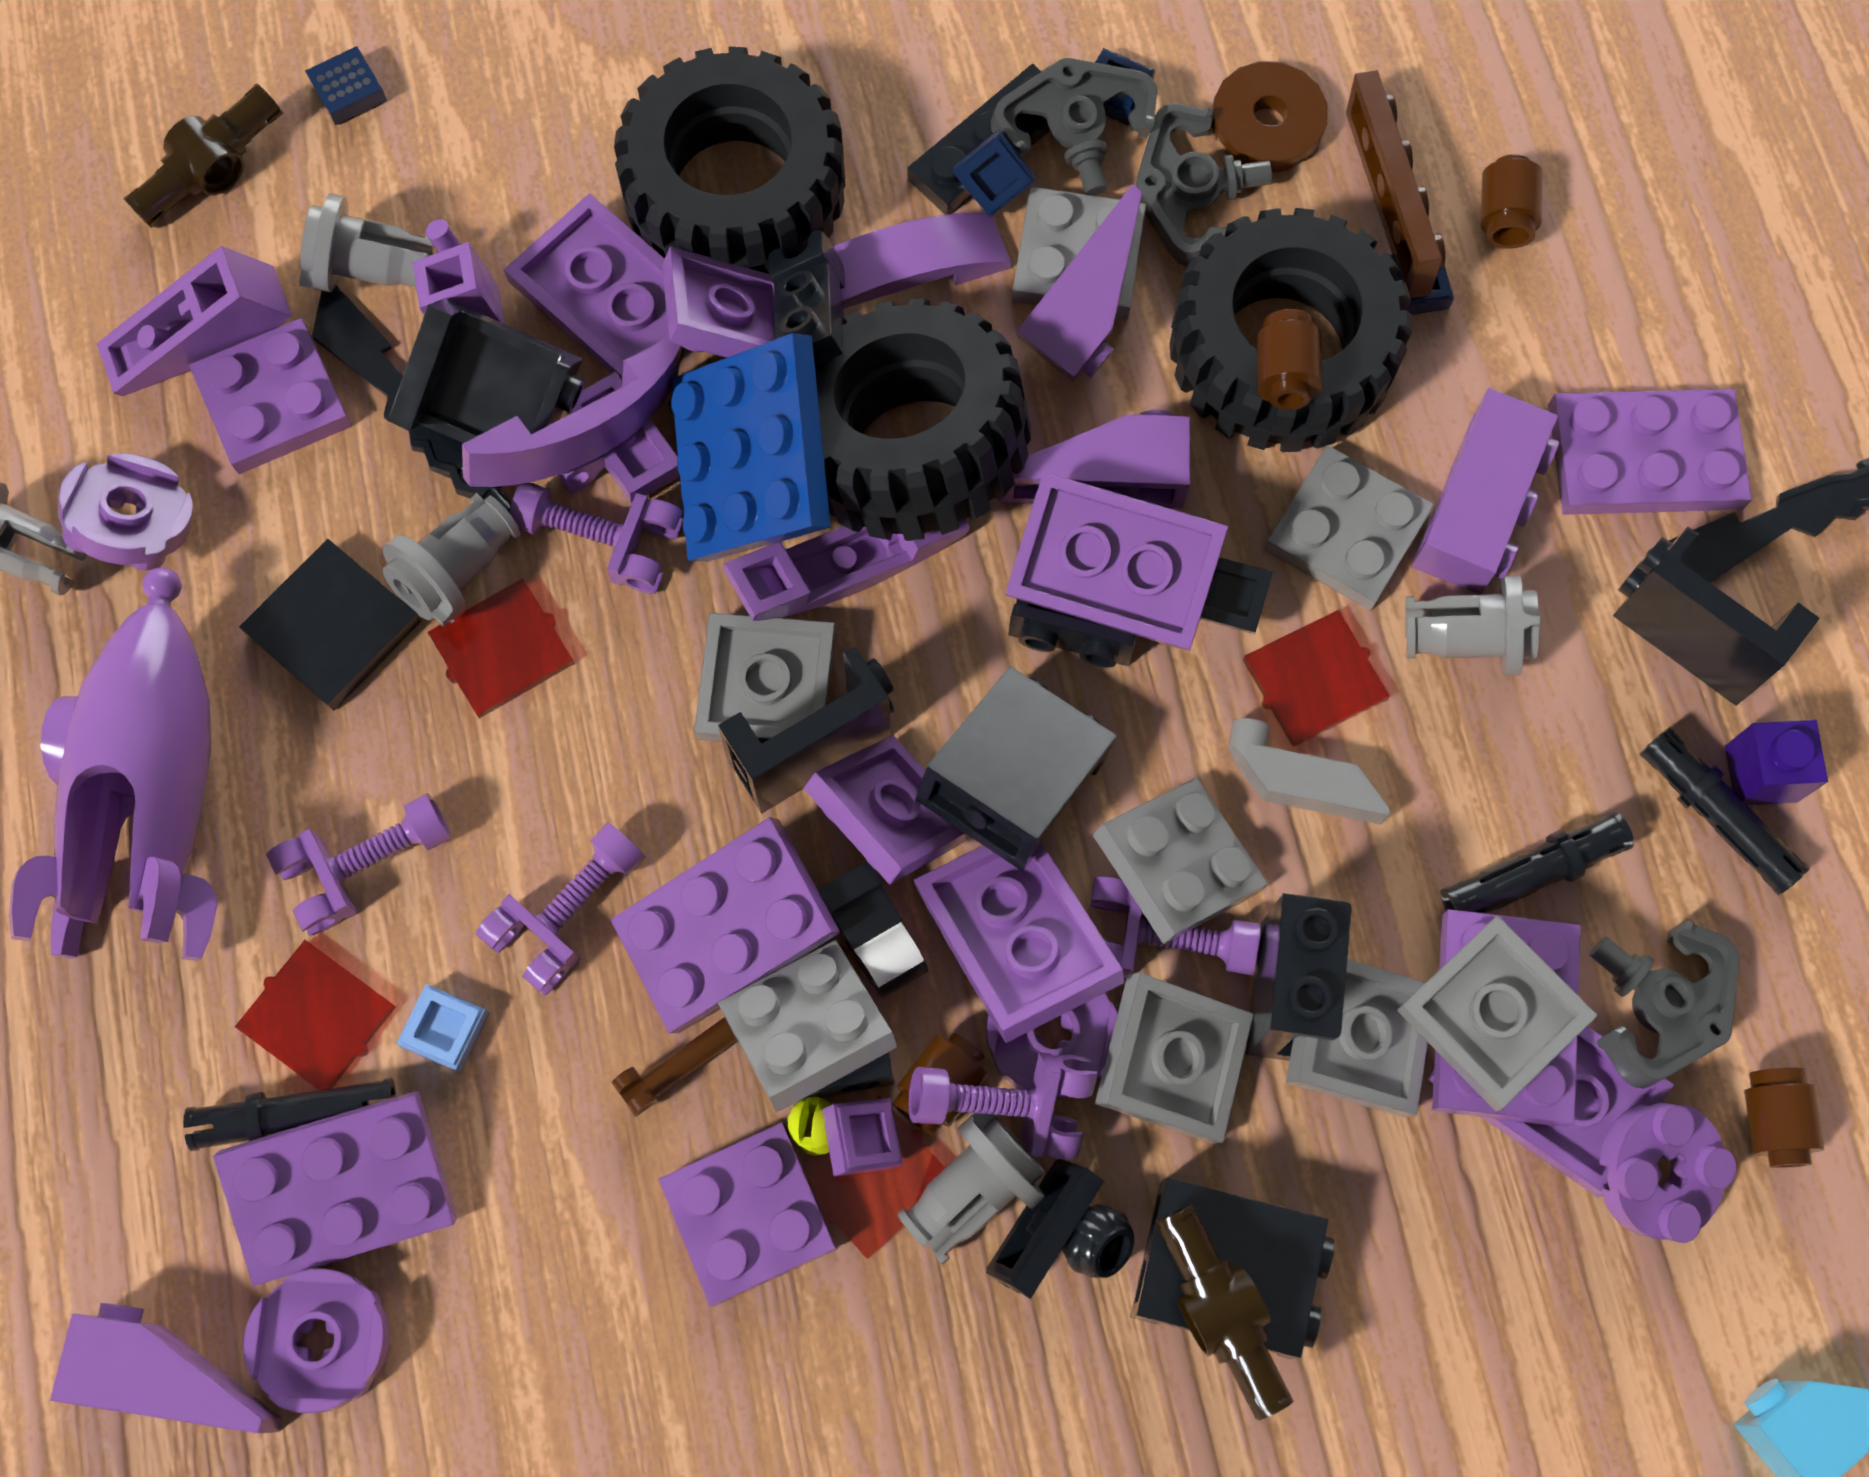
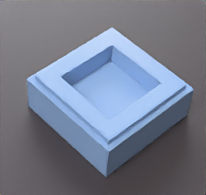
M426 984L396 1044L403 1049L461 1073L489 1012L482 1007Z

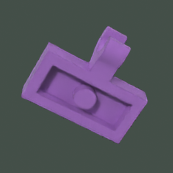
M617 372L584 389L573 411L567 414L570 415L621 388L622 379ZM649 419L633 435L612 450L580 467L557 476L571 495L587 487L597 477L598 473L606 467L632 504L636 493L647 496L680 475L677 468L678 456L651 419Z

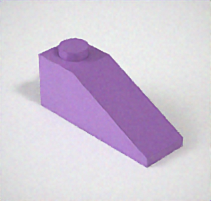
M1134 184L1131 185L1017 330L1018 338L1073 382L1082 372L1092 378L1114 350L1106 341L1112 335L1142 191Z
M220 246L96 344L113 393L125 396L191 370L189 364L271 331L290 318L292 314L274 266Z
M1156 409L1144 411L1139 415L1127 414L1028 456L1024 469L1019 474L1013 473L1015 484L1005 497L1001 499V502L1033 504L1042 474L1047 472L1165 508L1183 509L1190 485V416H1174L1168 411Z
M101 1303L98 1316L72 1313L50 1401L258 1434L279 1432L282 1419L279 1415L165 1326L141 1323L144 1309Z

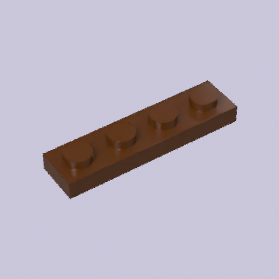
M1378 70L1355 73L1346 116L1394 261L1399 268L1400 279L1407 284L1410 298L1429 296L1438 270L1443 269L1445 266L1446 252L1444 241L1440 233H1433L1428 219L1429 199L1427 191L1423 185L1417 186L1412 172V148L1408 139H1401L1396 125L1397 106L1393 94L1385 93Z

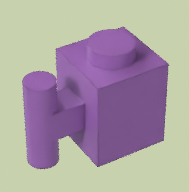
M438 219L432 221L426 228V236L436 248L437 253L412 262L420 310L425 315L428 304L447 298L505 324L499 285L469 242L461 244L445 220Z

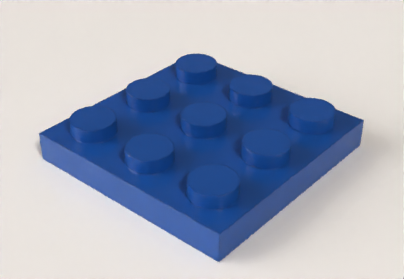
M791 333L671 379V404L675 419L678 450L677 468L681 482L684 514L683 530L686 536L688 561L708 562L831 528L812 336Z

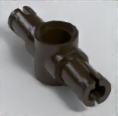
M256 83L237 103L219 117L213 114L207 120L200 116L183 118L168 131L164 139L163 149L166 156L160 160L163 165L141 186L124 197V201L152 228L168 211L190 194L195 197L201 191L207 195H218L226 192L235 185L243 173L244 160L242 155L247 152L245 146L268 124H271L283 114L282 110L273 98Z
M1192 1204L1184 1206L1156 1221L1155 1224L1184 1279L1179 1283L1184 1295L1177 1298V1302L1182 1316L1201 1350L1207 1357L1215 1354L1219 1364L1227 1362L1257 1420L1265 1419L1287 1408L1294 1400L1264 1344L1269 1339L1264 1326L1271 1323L1270 1315L1248 1273L1240 1265L1233 1268L1229 1259H1220Z

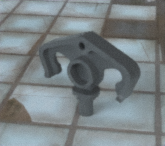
M1063 58L1004 96L998 102L990 121L991 130L995 133L999 129L1019 155L1024 158L1031 149L1030 135L1017 128L1015 118L1022 113L1044 116L1047 119L1054 139L1060 145L1070 148L1064 153L1065 162L1067 165L1073 166V169L1079 170L1085 195H1097L1108 189L1101 165L1104 161V155L1108 152L1105 141L1097 140L1102 135L1106 124L1104 103L1120 94L1130 96L1135 102V109L1128 117L1132 129L1138 132V137L1147 138L1155 123L1157 86L1148 74L1138 70L1073 58Z
M1171 103L1164 105L1155 115L1154 127L1149 134L1137 175L1136 187L1142 191L1140 203H1146V217L1172 258L1179 264L1189 266L1193 258L1199 257L1201 246L1215 233L1225 235L1227 227H1209L1203 237L1198 239L1190 238L1184 232L1187 214L1191 211L1210 207L1218 200L1222 191H1225L1227 200H1234L1237 193L1243 192V188L1271 185L1272 172L1269 161L1241 164L1240 160L1234 161L1232 155H1226L1223 157V168H1219L1214 159L1205 153L1189 152L1182 156L1179 155L1171 142V134L1177 130H1185L1194 138L1210 135L1214 110Z
M1686 920L1670 930L1667 942L1674 944L1686 956L1698 954L1707 961L1709 966L1708 974L1696 983L1690 982L1674 970L1661 968L1651 971L1654 959L1649 955L1645 954L1639 957L1637 954H1633L1630 956L1607 936L1603 937L1589 954L1591 958L1613 975L1612 981L1617 984L1614 991L1623 997L1632 990H1635L1632 998V1007L1636 1018L1648 1030L1659 1033L1654 1059H1648L1640 1054L1636 1047V1037L1623 1026L1614 1029L1597 1040L1598 1047L1605 1051L1620 1076L1626 1083L1635 1088L1644 1089L1653 1086L1730 1040L1739 971V953L1735 945L1728 938L1697 926L1693 921Z

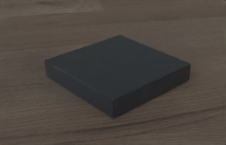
M327 539L239 628L334 711L417 627L421 619L417 613L331 540Z

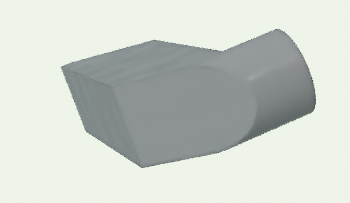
M1249 718L1233 720L1228 745L1229 751L1236 765L1262 801L1380 825L1389 816L1390 808L1358 765L1267 747L1270 726L1268 724Z

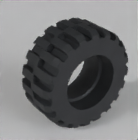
M729 46V53L713 54L712 48L695 51V59L683 63L681 57L663 66L664 75L660 78L653 74L649 76L637 88L640 100L630 99L620 116L622 126L616 131L614 150L617 158L615 166L628 219L634 232L640 235L663 258L666 257L670 246L710 257L716 261L727 264L732 263L769 274V254L773 250L781 248L786 255V259L796 257L807 248L808 238L812 232L820 230L829 239L834 232L833 221L841 217L846 183L842 128L838 114L831 110V99L823 88L815 83L810 86V75L792 63L787 68L783 67L781 57L762 50L759 56L748 55L746 47ZM729 141H746L762 145L775 152L785 161L780 171L766 184L752 191L737 195L706 193L690 186L679 177L686 164L699 152L715 144Z
M1281 208L1260 211L1257 221L1251 222L1248 216H1243L1227 224L1225 235L1222 233L1213 234L1201 246L1199 257L1191 260L1184 274L1171 325L1173 330L1169 342L1170 359L1177 364L1174 376L1181 391L1185 393L1194 391L1190 405L1201 418H1206L1210 414L1218 420L1215 427L1217 431L1229 438H1232L1235 432L1249 437L1247 446L1264 450L1267 442L1279 443L1281 452H1300L1306 441H1311L1313 447L1319 449L1334 444L1339 432L1350 436L1364 425L1368 414L1376 413L1384 401L1408 350L1406 344L1412 334L1413 316L1406 310L1411 302L1407 284L1403 280L1394 281L1399 271L1398 266L1390 254L1385 252L1379 255L1374 250L1377 241L1361 229L1358 234H1355L1346 228L1348 221L1332 214L1328 221L1313 217L1314 210L1295 208L1293 215H1282ZM1274 298L1295 300L1317 310L1335 329L1340 339L1342 351L1322 361V391L1304 407L1294 410L1279 409L1260 397L1258 393L1257 349L1243 336L1234 317L1239 310L1247 305L1260 300Z
M910 298L908 305L895 306L893 301L875 304L877 309L875 311L861 315L858 310L843 318V354L815 366L829 515L836 516L839 524L852 531L860 532L863 527H866L870 537L891 540L893 534H903L906 541L925 539L924 533L941 530V534L945 535L958 530V522L968 517L976 521L991 509L989 502L993 498L999 501L1003 499L1015 484L1013 473L1019 474L1024 469L1029 455L1027 445L1031 441V423L1018 361L1013 357L1011 345L1003 334L993 330L990 322L973 312L966 317L964 308L942 301L940 306L937 307L931 306L930 301L927 299ZM918 401H935L955 407L941 422L916 435L883 439L863 434L875 419L883 413L903 404Z

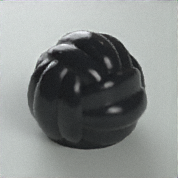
M1094 1204L1087 1208L1062 1248V1251L1073 1271L1092 1278H1108L1121 1270L1130 1258L1134 1248V1232L1127 1216L1123 1212L1112 1209L1107 1205Z

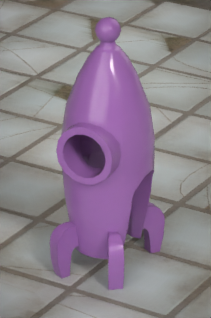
M158 567L150 570L145 575L142 586L144 593L149 598L147 604L139 607L108 640L84 679L78 696H62L56 699L45 715L41 735L43 763L48 776L57 785L54 814V857L35 856L27 860L16 872L11 885L9 921L11 939L30 941L41 901L46 897H54L55 902L51 925V956L67 959L77 958L84 921L98 924L117 850L120 830L126 818L133 813L129 908L143 913L140 940L153 943L168 942L175 915L178 913L183 920L182 959L199 961L204 954L212 933L217 909L216 894L212 886L205 879L185 874L197 836L206 791L211 755L210 699L198 654L188 630L177 612L171 607V602L179 596L182 589L181 580L172 569Z

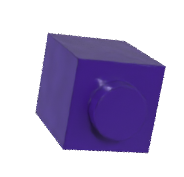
M1817 720L1752 723L1725 745L1732 791L1744 804L1798 803L1828 783Z

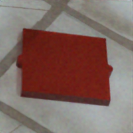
M523 578L467 609L454 622H448L444 627L440 624L428 631L430 638L448 666L446 677L451 683H458L479 719L575 664L553 628L556 625L553 614L544 613Z
M1339 610L1245 655L1242 659L1264 696L1261 701L1262 707L1272 710L1293 747L1390 698L1388 691L1368 660L1370 650L1359 645Z
M304 939L275 977L268 976L264 979L263 985L265 989L235 1027L318 1090L332 1089L357 1056L364 1057L368 1054L367 1043L396 1006Z
M894 1110L903 1165L888 1170L834 1177L830 1152L820 1156H813L803 1165L820 1207L825 1211L823 1215L827 1224L835 1223L866 1259L870 1258L904 1226L897 1213L903 1207L909 1210L920 1199L926 1186L945 1168L922 1142V1131L918 1129L912 1131Z

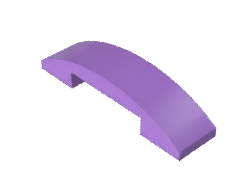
M956 213L917 219L882 228L833 246L844 267L845 288L840 290L842 321L844 318V308L952 275L955 285H959L1011 269V260L993 216L989 217L986 213Z
M668 337L624 360L621 388L533 434L528 431L518 416H515L463 443V478L470 487H497L528 483L575 469L612 450L642 427L665 401L672 390L671 379L677 377L679 373L682 346L670 343Z
M964 519L958 522L959 529L942 535L941 530L924 533L925 539L906 541L903 534H893L891 540L870 537L866 527H863L860 532H856L843 526L787 549L784 548L781 541L726 562L723 570L752 621L775 619L811 610L874 586L949 546L967 534L970 527Z

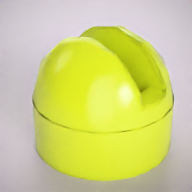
M807 1097L793 1105L787 1117L788 1133L792 1141L802 1152L812 1156L829 1153L825 1118L822 1109L833 1105L831 1102L819 1097ZM814 1112L812 1137H804L808 1116Z

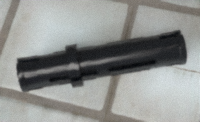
M1670 726L1639 753L1680 794L1676 799L1685 808L1691 806L1762 876V879L1777 895L1788 890L1803 877L1802 875L1809 871L1810 867L1792 852L1721 779L1725 774L1716 765L1710 768L1685 744Z
M1612 811L1594 820V822L1568 833L1563 830L1556 831L1548 835L1546 843L1537 846V848L1480 872V874L1442 889L1440 894L1443 896L1441 898L1446 911L1450 909L1487 914L1533 894L1552 883L1563 879L1572 882L1583 877L1585 870L1594 864L1634 847L1632 843L1634 840L1633 834L1626 820L1617 811Z
M386 1078L383 1081L267 1098L264 1092L247 1094L244 1102L199 1108L188 1107L184 1112L183 1128L212 1124L214 1128L185 1134V1141L190 1151L252 1141L370 1105V1100L390 1098L392 1095H397L395 1084L392 1078Z

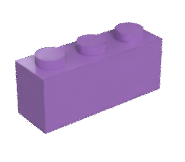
M1487 389L1472 416L1411 566L1412 568L1481 595L1494 576L1500 579L1506 576L1518 549V545L1509 542L1515 524L1522 527L1525 526L1539 495L1538 492L1529 489L1535 473L1541 475L1546 473L1559 444V441L1550 438L1558 417L1557 414L1494 389Z

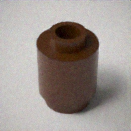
M1511 154L1500 157L1494 163L1488 165L1482 173L1481 228L1487 233V241L1495 247L1513 249L1526 246L1534 240L1535 231L1542 224V169L1537 163L1525 156Z
M1284 309L1271 313L1264 319L1263 328L1257 335L1258 393L1261 398L1279 409L1294 410L1302 408L1309 401L1316 398L1321 393L1323 387L1321 332L1314 325L1313 317L1302 310Z
M953 1033L948 1041L935 1035L896 1086L900 1093L892 1102V1105L911 1121L909 1115V1089L916 1067L945 1069L948 1072L949 1082L955 1084V1086L956 1084L981 1086L988 1076L986 1071L980 1066L985 1055L972 1043L956 1033ZM953 1110L948 1112L944 1122L940 1125L912 1123L934 1137L943 1125L950 1127L961 1111L955 1112Z
M1773 1068L1750 1072L1751 1088L1745 1089L1744 1095L1753 1155L1768 1156L1770 1168L1812 1165L1811 1153L1824 1151L1825 1148L1816 1089L1814 1084H1807L1805 1068Z

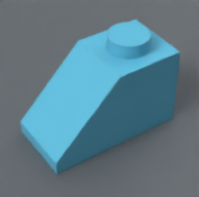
M1775 1378L1762 1384L1747 1397L1744 1404L1749 1411L1733 1424L1776 1477H1842L1869 1452V1389L1814 1381L1780 1382Z

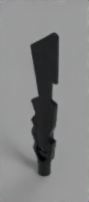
M335 284L332 292L321 291L312 338L387 397L384 411V419L387 420L403 377L400 371L383 354L392 349V346ZM419 425L411 431L405 429L409 431L412 451L424 453L431 471L450 478L456 494L471 499L477 493L484 502L491 495L508 512L510 511L512 500L502 490L501 486L470 487L463 478L462 442L423 425Z
M1869 458L1859 461L1856 464L1858 470L1855 472L1828 475L1780 493L1776 498L1775 508L1743 522H1739L1736 513L1733 512L1694 529L1698 536L1681 556L1682 563L1711 583L1790 529L1816 537L1833 518L1856 520L1861 510H1869ZM1678 537L1669 540V542L1673 543Z

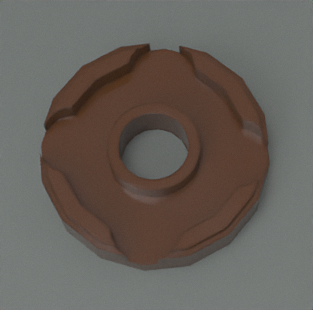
M1258 61L1239 67L1222 81L1212 105L1214 115L1211 130L1216 141L1219 138L1221 144L1226 147L1225 153L1232 155L1234 161L1240 160L1241 164L1269 161L1271 172H1280L1292 168L1295 162L1301 161L1303 158L1305 160L1316 152L1327 126V102L1319 85L1303 70L1283 62ZM1261 109H1272L1278 112L1284 121L1274 126L1265 125L1256 119L1254 113Z

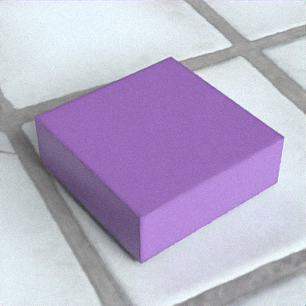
M891 1098L839 1103L822 1109L834 1177L888 1170L903 1165Z

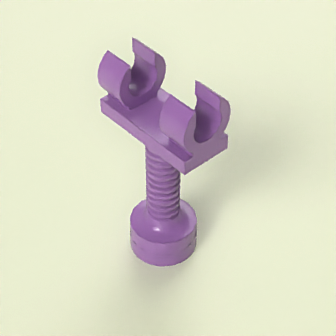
M531 482L522 483L518 486L509 511L520 531L536 535L542 526L549 525V527H555L557 530L561 529V531H566L579 537L584 536L586 539L590 538L592 541L596 540L598 543L601 542L602 544L613 546L614 551L607 567L610 581L619 585L625 584L634 590L648 594H655L657 592L663 572H660L662 565L645 556L634 554L643 529L662 538L677 539L684 519L681 517L683 510L662 500H650L647 496L636 493L625 523L619 525V523H613L611 520L607 521L604 518L601 520V517L588 513L584 514L582 511L578 512L576 509L572 510V508L555 504L550 500L549 488Z
M429 793L404 805L406 815L401 824L397 823L395 827L391 826L389 830H383V833H378V837L376 835L372 836V840L370 838L366 839V843L364 841L360 842V846L357 844L354 846V849L351 847L348 849V852L343 851L342 855H336V858L330 856L322 838L311 829L298 834V838L289 839L276 845L267 852L266 856L275 875L280 874L282 880L297 877L314 866L326 893L304 900L292 910L302 932L307 930L309 936L316 935L332 928L342 919H348L358 914L343 883L346 880V876L350 878L352 873L357 874L358 870L363 871L364 867L369 868L370 864H376L375 861L380 862L381 858L386 859L387 855L391 856L393 852L397 853L399 849L403 850L405 846L409 847L411 843H421L427 850H431L452 839L451 831Z
M609 822L590 840L594 847L593 860H589V865H585L583 867L584 870L579 871L580 875L576 874L574 876L575 880L571 879V885L567 884L565 886L566 889L561 890L562 894H557V899L554 898L552 900L553 904L549 903L547 905L548 909L544 908L543 913L534 916L508 894L501 902L502 905L484 919L475 933L496 953L504 950L517 937L524 925L549 947L531 962L522 976L544 996L550 993L563 980L571 967L574 968L581 960L579 956L557 937L559 927L562 928L564 926L563 922L567 923L569 921L568 918L573 916L572 913H576L577 908L582 907L581 903H585L586 898L589 899L591 897L590 893H595V889L600 887L599 884L604 883L603 879L607 880L609 878L608 874L612 875L615 872H621L628 876L646 857L625 835Z
M1106 876L1094 877L1090 906L1108 911L1128 912L1123 946L1105 941L1122 967L1124 977L1132 974L1136 946L1144 944V942L1146 945L1152 943V946H1157L1158 944L1159 947H1163L1165 945V948L1168 949L1171 946L1174 950L1178 947V950L1181 951L1184 948L1187 952L1191 950V952L1195 953L1197 950L1199 954H1202V952L1205 955L1210 953L1212 956L1217 954L1224 961L1226 971L1253 975L1260 939L1259 923L1233 920L1230 928L1220 933L1218 930L1212 932V929L1206 931L1205 928L1199 930V927H1195L1163 944L1149 921L1141 916L1142 910L1121 879Z
M1039 1053L1031 1090L1027 1091L1011 1088L1001 1089L999 1087L988 1088L987 1086L975 1087L974 1085L956 1084L955 1086V1084L949 1082L948 1072L945 1069L916 1067L909 1089V1115L914 1123L939 1125L944 1122L947 1113L953 1110L964 1113L974 1112L977 1114L987 1113L989 1115L1000 1114L1002 1116L1025 1117L1021 1138L1030 1156L1043 1157V1154L1057 1159H1074L1079 1156L1084 1133L1076 1132L1077 1121L1064 1116L1052 1115L1057 1093L1072 1098H1088L1092 1096L1098 1071H1090L1092 1061L1080 1056L1060 1055L1053 1057L1050 1053Z

